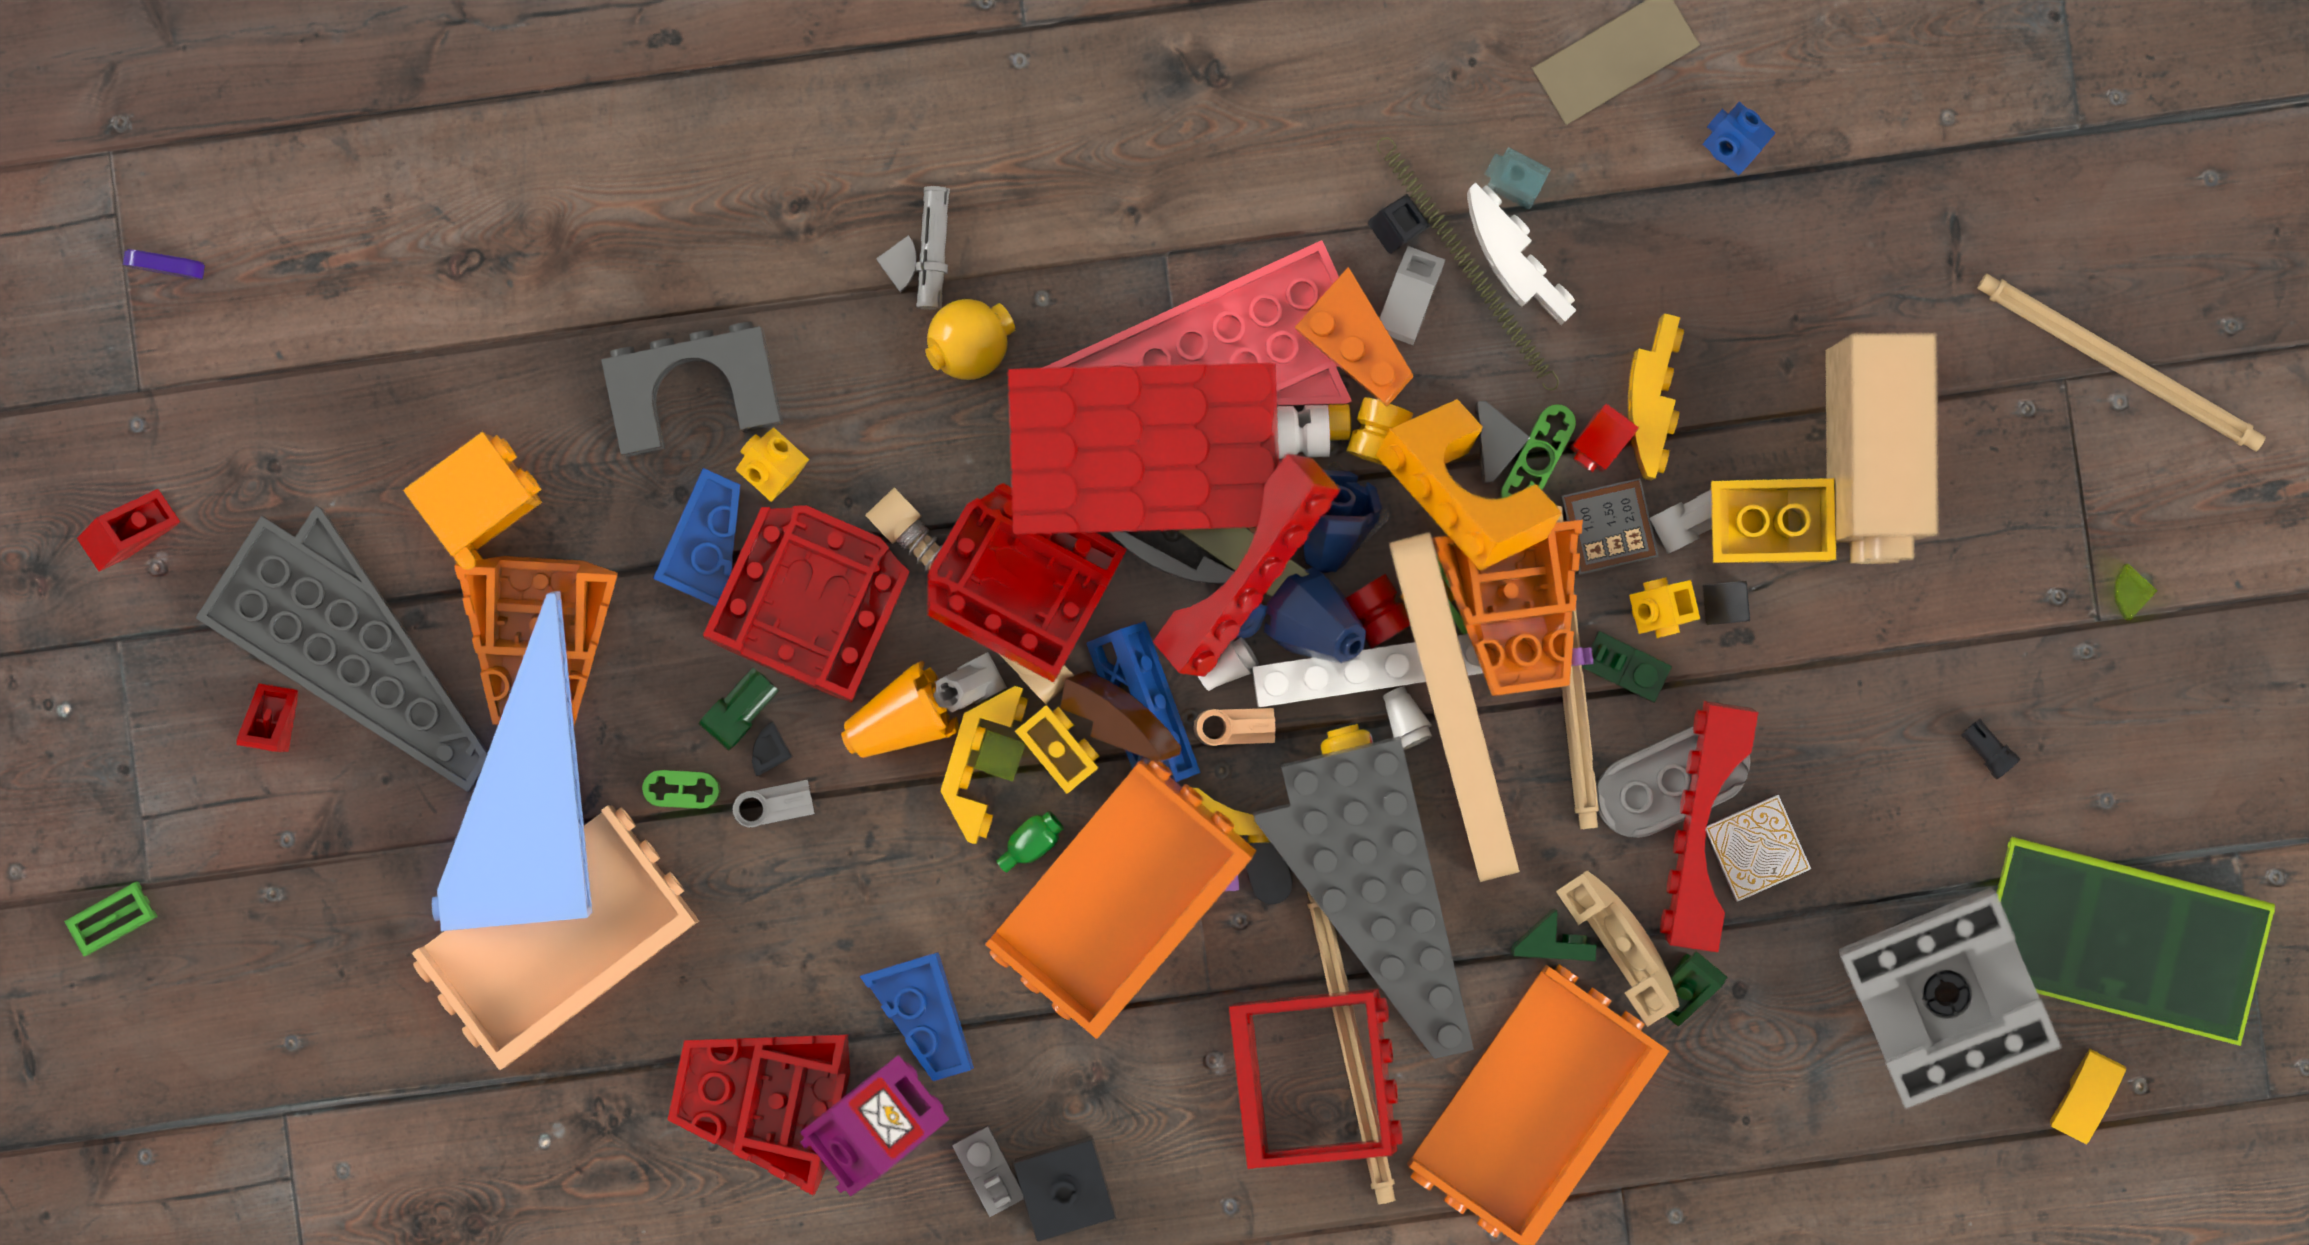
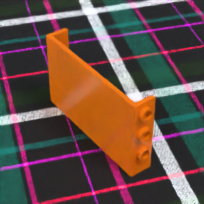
M1145 757L1134 767L985 944L991 949L989 953L997 963L1006 968L1011 966L1022 976L1020 979L1029 990L1036 994L1043 993L1053 1002L1051 1004L1052 1008L1066 1020L1072 1018L1096 1039L1099 1038L1257 851L1233 831L1235 826L1229 818L1219 811L1213 814L1201 804L1203 798L1196 790L1186 784L1181 787L1170 777L1172 775L1171 770L1164 763L1150 761Z
M1560 964L1557 965L1555 970L1547 965L1544 966L1407 1162L1409 1168L1414 1170L1410 1177L1421 1186L1430 1191L1435 1185L1447 1194L1444 1201L1462 1214L1468 1208L1480 1217L1477 1224L1496 1238L1502 1232L1519 1245L1536 1244L1669 1053V1050L1641 1031L1645 1026L1643 1022L1626 1010L1620 1017L1608 1008L1612 1002L1609 998L1593 987L1588 993L1575 985L1579 977Z

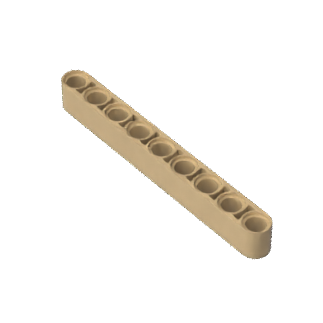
M1429 532L1391 542L1390 547L1479 880L1483 882L1518 873L1520 871L1431 534Z

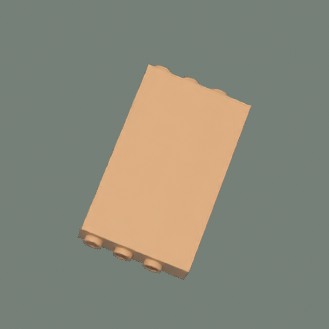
M608 805L601 810L602 813L584 825L592 902V914L588 918L449 930L442 932L427 945L412 952L417 960L413 965L418 974L425 982L429 983L431 980L441 992L437 997L442 1006L450 1015L458 1014L466 1025L462 1028L466 1038L475 1048L481 1045L499 1070L510 1065L699 922L698 918L680 896L684 892L680 882L671 872L666 875L656 864V861L660 859L658 853L646 839L642 842L637 839L631 831L636 825L622 807L616 810L613 805Z

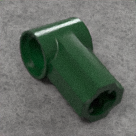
M753 667L737 683L726 698L722 697L700 720L699 725L730 751L752 727L753 724L751 722L780 690Z

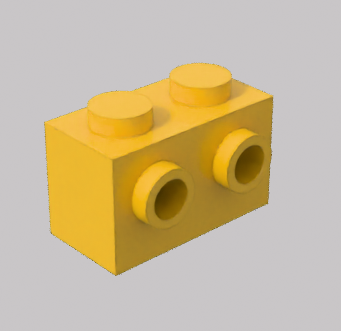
M1046 705L1015 730V732L1066 794H1068L1099 768L1094 761L1100 756L1085 738L1077 742L1068 730L1074 725L1059 706L1052 711Z

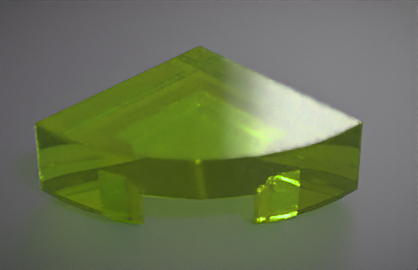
M2126 563L2116 577L2114 596L2120 613L2128 621L2137 614L2157 590L2131 565Z

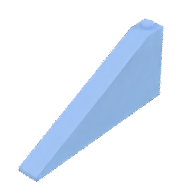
M552 591L546 595L437 889V897L432 898L434 921H440L441 931L588 918L592 914L560 591Z

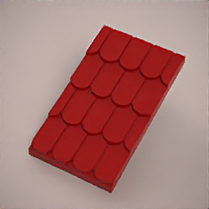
M1238 363L1008 369L1013 534L1258 527L1263 504L1264 485L1279 465L1276 364Z

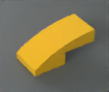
M2089 1048L2070 1079L2068 1092L2050 1119L2051 1127L2087 1145L2126 1072V1066Z

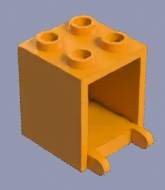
M484 432L478 434L403 490L450 555L465 570L474 568L476 560L483 559L478 553V549L542 503L536 494L542 490L527 470L518 469L513 463L517 455L504 438L500 439L498 435L493 437Z

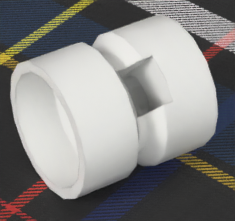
M1305 405L1302 412H1297L1294 406H1277L1279 459H1283L1287 453L1297 455L1298 452H1303L1307 458L1330 456L1328 405Z

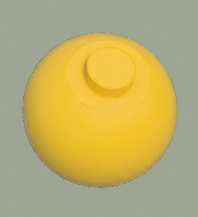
M961 299L951 302L940 309L930 323L927 334L929 348L925 350L926 356L934 369H941L951 377L961 380H974L984 377L995 370L1002 362L1008 346L1007 336L1015 331L1013 319L1007 309L1000 303L990 308L984 302L974 299Z

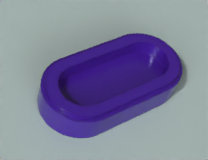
M132 249L125 251L122 264L134 269L203 280L205 270L204 263Z

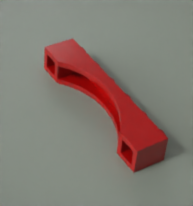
M1288 453L1285 455L1264 485L1263 504L1258 527L1250 548L1238 569L1221 588L1207 599L1191 607L1174 611L1153 640V643L1178 673L1205 677L1216 666L1218 658L1228 644L1237 637L1241 626L1252 611L1261 604L1263 596L1272 583L1284 572L1285 565L1305 543L1311 529L1330 508L1332 500L1340 489L1312 458Z
M1704 701L1703 710L1696 711L1693 733L1699 734L1696 750H1690L1687 760V774H1692L1690 789L1683 790L1680 802V814H1685L1683 830L1677 829L1673 845L1674 854H1679L1676 870H1670L1667 880V893L1672 894L1670 910H1663L1660 923V932L1665 934V940L1671 946L1719 952L1725 912L1714 894L1707 873L1705 857L1706 827L1712 805L1723 783L1736 766L1752 753L1758 712L1753 708Z

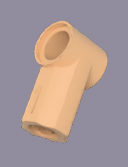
M1274 708L1211 709L1203 711L1194 721V733L1200 742L1210 746L1275 743ZM1209 716H1216L1223 722V733L1217 739H1210L1203 733V723Z

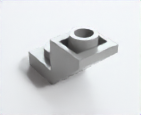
M1409 246L1407 247L1380 316V320L1390 337L1411 345L1414 344L1431 296L1441 275L1445 259Z

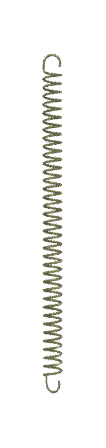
M1381 138L1377 143L1378 152L1380 154L1382 153L1379 149V143L1381 142V140L1388 139L1395 146L1385 156L1384 160L1387 161L1394 158L1388 166L1392 167L1397 165L1394 168L1393 173L1402 171L1397 177V179H1402L1406 177L1401 185H1407L1411 183L1406 189L1407 192L1416 189L1410 195V198L1419 196L1415 200V204H1419L1425 201L1419 207V210H1424L1428 208L1423 214V216H1429L1433 214L1428 219V223L1436 221L1435 224L1432 226V229L1441 227L1437 231L1436 235H1441L1447 232L1441 238V241H1446L1450 239L1445 245L1446 248L1455 245L1449 253L1453 254L1455 252H1458L1454 257V260H1458L1464 257L1459 262L1458 266H1463L1469 263L1463 269L1462 272H1468L1472 270L1468 274L1467 279L1477 276L1472 281L1471 285H1475L1483 281L1478 285L1476 291H1480L1486 288L1481 293L1480 297H1485L1491 294L1484 301V303L1487 304L1494 301L1490 305L1489 310L1499 307L1493 313V316H1497L1505 312L1500 316L1497 322H1502L1508 319L1502 325V328H1507L1511 325L1513 326L1506 332V335L1516 332L1511 337V341L1521 338L1515 344V347H1519L1527 343L1519 351V353H1524L1530 350L1524 356V360L1535 356L1528 363V366L1538 363L1533 368L1532 372H1536L1540 369H1543L1537 375V378H1541L1549 373H1553V375L1557 379V385L1552 389L1547 388L1544 385V383H1542V385L1545 389L1549 391L1555 390L1559 385V379L1557 375L1554 373L1553 370L1541 375L1549 367V364H1546L1536 369L1545 360V358H1541L1533 362L1540 355L1541 352H1537L1528 356L1536 348L1535 345L1522 351L1528 344L1531 343L1532 339H1529L1519 344L1527 336V333H1524L1514 338L1523 329V327H1519L1510 332V330L1513 329L1519 322L1515 321L1509 325H1506L1514 317V314L1500 320L1510 310V308H1507L1497 313L1505 305L1506 302H1502L1492 307L1501 298V296H1497L1488 301V299L1497 292V290L1495 289L1487 294H1484L1492 286V283L1478 289L1488 279V277H1485L1475 282L1484 273V271H1480L1470 276L1479 267V265H1475L1466 270V268L1475 261V258L1461 264L1471 254V252H1468L1456 258L1463 250L1466 249V246H1463L1453 251L1462 242V240H1458L1448 245L1458 234L1456 233L1444 239V237L1453 230V227L1439 233L1449 223V221H1446L1435 227V225L1441 219H1443L1445 215H1441L1431 220L1440 211V209H1436L1433 212L1426 214L1436 204L1434 202L1422 208L1431 199L1432 196H1429L1417 202L1427 192V190H1424L1413 196V194L1418 189H1420L1423 186V184H1419L1416 187L1409 189L1418 180V178H1415L1407 183H1404L1414 173V171L1400 177L1410 167V165H1407L1395 171L1405 161V159H1402L1397 163L1392 164V162L1396 158H1398L1401 155V153H1398L1390 158H1387L1397 148V146L1391 138Z

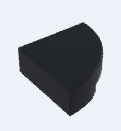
M774 722L768 724L760 732L753 747L752 765L757 777L793 757Z

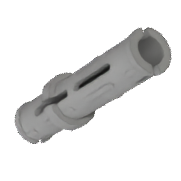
M924 187L920 262L916 263V272L919 273L916 308L925 310L942 309L944 274L948 273V265L945 264V243L950 189L946 187Z

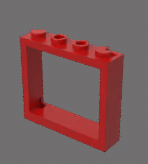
M1379 988L1238 1002L1229 1006L1247 1169L1392 1156L1397 1151V1144L1403 1143L1401 1121L1394 1120L1392 1104L1398 1103V1090L1396 1080L1389 1079L1388 1063H1393V1047L1391 1039H1385L1383 1023L1388 1022L1389 1013L1386 998H1380ZM1366 1004L1381 1139L1268 1150L1253 1015Z

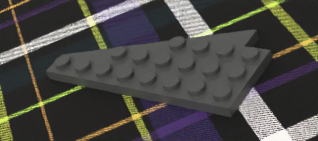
M315 506L296 536L268 518L261 516L197 614L196 619L467 792H471L479 779L488 754L487 749L324 509Z
M1401 737L1281 764L1290 804L1253 812L1257 825L1433 1058L1437 1059L1474 1050Z

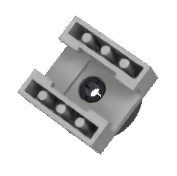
M1992 887L1939 909L1914 914L1900 921L1892 928L1839 949L1841 958L1882 1050L1905 1109L2061 1047L2045 1007L2038 997L2015 943V937L1999 899ZM1940 980L1951 982L1957 986V994L1952 1000L1943 1002L1935 997V989L1941 984Z

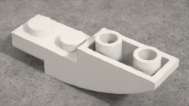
M1474 183L1467 192L1470 216L1482 251L1495 275L1521 308L1534 297L1562 325L1576 311L1571 305L1575 301L1574 298L1562 285L1558 283L1554 287L1543 276L1547 271L1534 256L1530 254L1526 258L1521 253L1532 241L1527 236L1530 230L1526 224L1515 214L1510 218L1499 207L1502 203L1501 199L1491 188L1485 185L1481 189Z

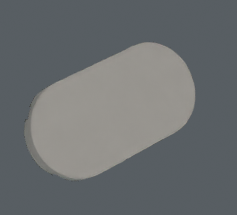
M1693 726L1614 762L1602 773L1596 786L1599 806L1598 814L1611 830L1623 836L1640 838L1653 835L1685 819V814H1680V802L1683 790L1690 789L1692 774H1687V760L1690 750H1696L1699 735L1693 733ZM1750 755L1736 766L1723 783L1712 807L1729 800L1741 790L1748 776Z

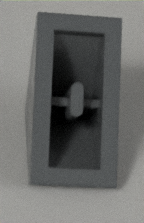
M1479 401L1475 404L1476 420L1483 426L1478 436L1482 485L1494 482L1530 437L1487 401Z

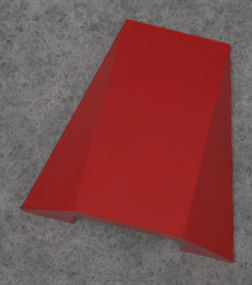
M848 1035L684 1040L668 1121L712 1144L720 1145L733 1152L739 1158L750 1161L768 1170V1173L782 1180L785 1179L801 1187V1190L815 1195L827 1166L810 1145L807 1148L803 1147L800 1142L804 1137L800 1132L846 1095L850 1077Z

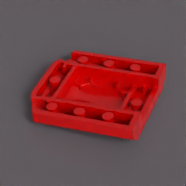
M1001 483L995 487L993 492L981 499L976 498L966 504L928 572L927 616L1054 683L1111 582L1127 549L1096 532L1013 534L1012 487Z
M807 505L773 509L761 507L704 631L703 638L727 651L833 697L853 702L910 572L890 551V548L882 538Z

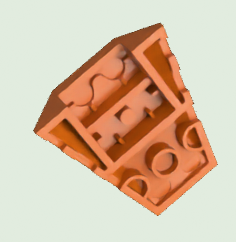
M1583 520L1556 523L1547 539L1482 570L1470 560L1450 536L1432 538L1492 696L1570 686L1574 631H1571L1572 611H1576L1577 595L1574 594L1575 571H1579L1580 554L1577 553L1578 535L1582 534Z
M511 556L476 560L475 567L470 570L461 568L458 563L455 564L457 579L460 580L464 596L462 600L465 612L469 617L472 629L474 650L479 658L480 675L492 724L499 725L546 595L552 591L561 592L573 722L575 726L618 573L580 560Z

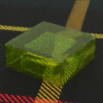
M988 730L975 769L1013 782L1026 744Z

